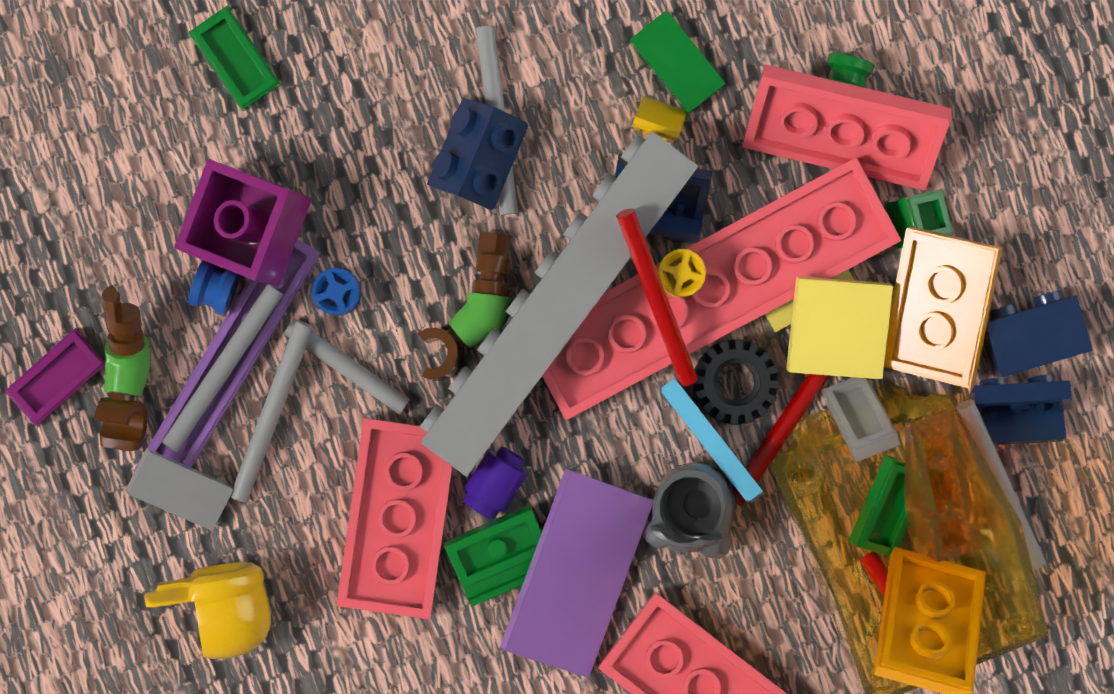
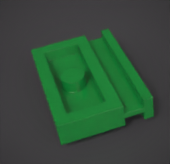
M527 505L443 542L471 607L523 585L542 534L531 505Z

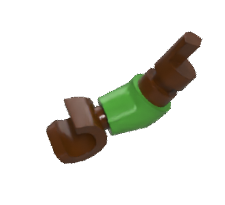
M480 231L475 271L481 272L480 280H474L473 293H468L466 304L449 321L451 328L447 331L439 328H426L417 333L424 342L429 344L433 341H442L447 348L445 362L437 368L426 367L421 377L433 381H446L454 377L460 371L464 362V346L467 345L471 349L483 342L493 328L499 331L502 330L509 316L505 311L512 301V298L507 297L508 284L503 283L504 275H510L511 258L508 257L510 235Z
M111 285L102 293L106 327L109 332L108 341L104 347V392L111 393V396L101 397L93 420L103 422L100 432L101 446L110 449L135 451L142 447L145 439L147 409L145 404L141 401H134V398H140L143 395L151 367V348L148 338L143 335L141 329L142 321L139 307L131 303H121L120 293Z

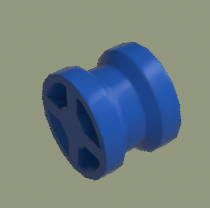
M202 260L190 289L188 304L195 307L207 305L212 307L216 314L226 316L231 307L240 275L229 270L225 272L217 270L214 264Z
M331 268L320 273L312 287V296L317 307L327 314L336 316L346 315L355 310L360 303L362 295L361 284L356 276L340 268Z

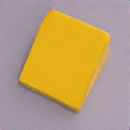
M644 96L640 102L632 127L634 131L648 136L653 131L666 142L673 144L679 138L686 117V111Z

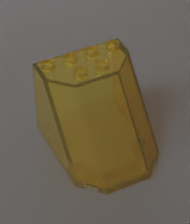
M886 384L874 390L898 433L901 445L855 462L828 409L801 418L792 432L794 440L786 453L780 452L771 466L854 676L863 694H904L919 688L873 675L884 597L860 563V560L866 554L873 551L856 547L848 541L885 455L924 466L932 472L899 548L986 572L976 665L1049 636L1022 523L950 397L932 392L927 397L907 394L905 387ZM877 553L888 569L890 557Z

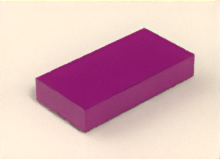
M75 328L5 390V393L35 426H39L105 367V359L78 328Z

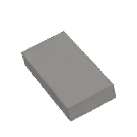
M853 377L821 390L824 401L855 462L901 445L898 433L868 378Z
M146 448L125 491L132 497L213 531L234 489L225 482Z

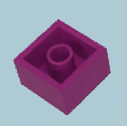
M207 159L174 248L254 281L279 287L312 198L228 165Z

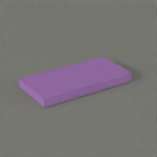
M565 468L500 648L504 651L589 678L651 511L653 500Z

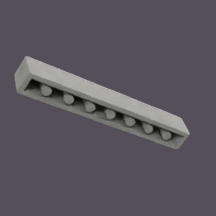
M653 131L646 139L639 134L636 135L621 156L628 164L617 178L610 173L607 174L592 195L599 203L588 217L582 212L578 213L563 234L570 239V242L560 255L551 250L535 271V274L541 278V281L531 294L524 289L520 291L505 311L513 317L502 333L496 328L491 330L477 349V351L484 355L482 360L473 371L465 366L448 388L456 395L445 409L436 404L421 424L420 428L426 431L427 434L420 443L466 477L630 259L631 255L616 215L623 210L634 209L644 237H646L698 168L697 164Z

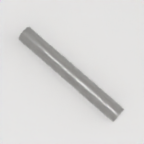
M296 319L291 321L284 332V335L289 338L297 321ZM312 331L306 347L307 351L399 415L410 401L408 397Z

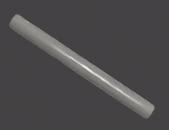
M494 26L477 27L475 29L485 104L505 112ZM511 167L498 199L500 215L518 213L513 167Z
M267 284L163 439V444L176 452L180 450L284 294Z
M296 321L233 485L234 490L230 497L237 501L248 502L314 328L307 323Z
M972 399L963 401L957 405L956 409L1029 570L1039 569L1045 565L1046 561L975 401Z

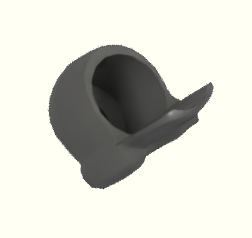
M690 462L678 465L670 470L661 481L653 499V519L646 529V541L651 547L659 549L668 547L669 550L685 553L700 552L708 558L720 559L729 554L732 546L729 531L736 514V501L734 490L727 477L716 468L702 463Z

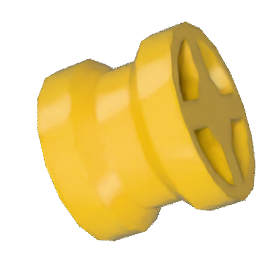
M677 249L669 252L662 259L658 268V274L666 293L674 297L686 298L694 295L702 287L706 278V268L698 254L688 249Z

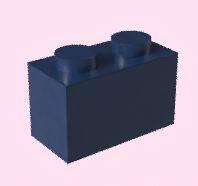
M1061 290L1033 297L1035 306L1021 311L1017 310L1015 303L990 310V320L987 322L983 342L993 376L1002 378L1093 351L1077 295L1063 298Z

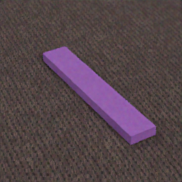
M297 239L279 287L271 285L284 295L180 450L176 452L163 444V439L267 286L265 283L252 279L248 280L147 449L188 467H193L320 257L321 253Z

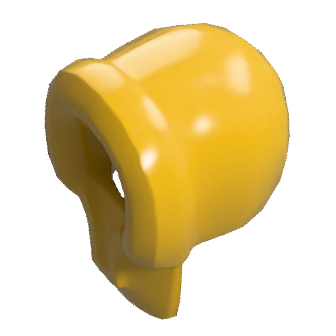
M233 562L203 567L194 570L187 578L160 582L156 589L144 595L146 607L195 602L204 658L228 659L250 653L263 642L271 627V611L264 587V574L261 567L252 562Z

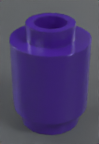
M503 446L500 447L498 452L488 449L465 486L468 492L463 498V502L481 515L495 520L499 512L507 510L526 479L528 472L522 468L525 460Z

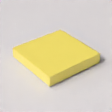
M796 276L786 370L790 373L882 379L893 285L881 282Z

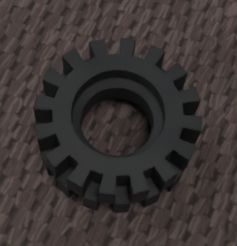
M740 339L717 343L703 353L695 367L698 380L692 384L700 407L712 418L732 425L748 424L754 422L759 417H763L768 412L767 410L770 406L774 405L777 399V390L780 388V381H778L777 375L779 371L777 365L773 363L771 355L760 348L759 345ZM732 363L745 365L754 377V387L751 393L746 398L738 401L725 398L720 393L717 385L720 371Z

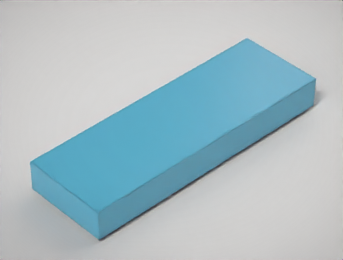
M673 378L661 388L662 394L748 503H753L761 497L764 491L678 381Z

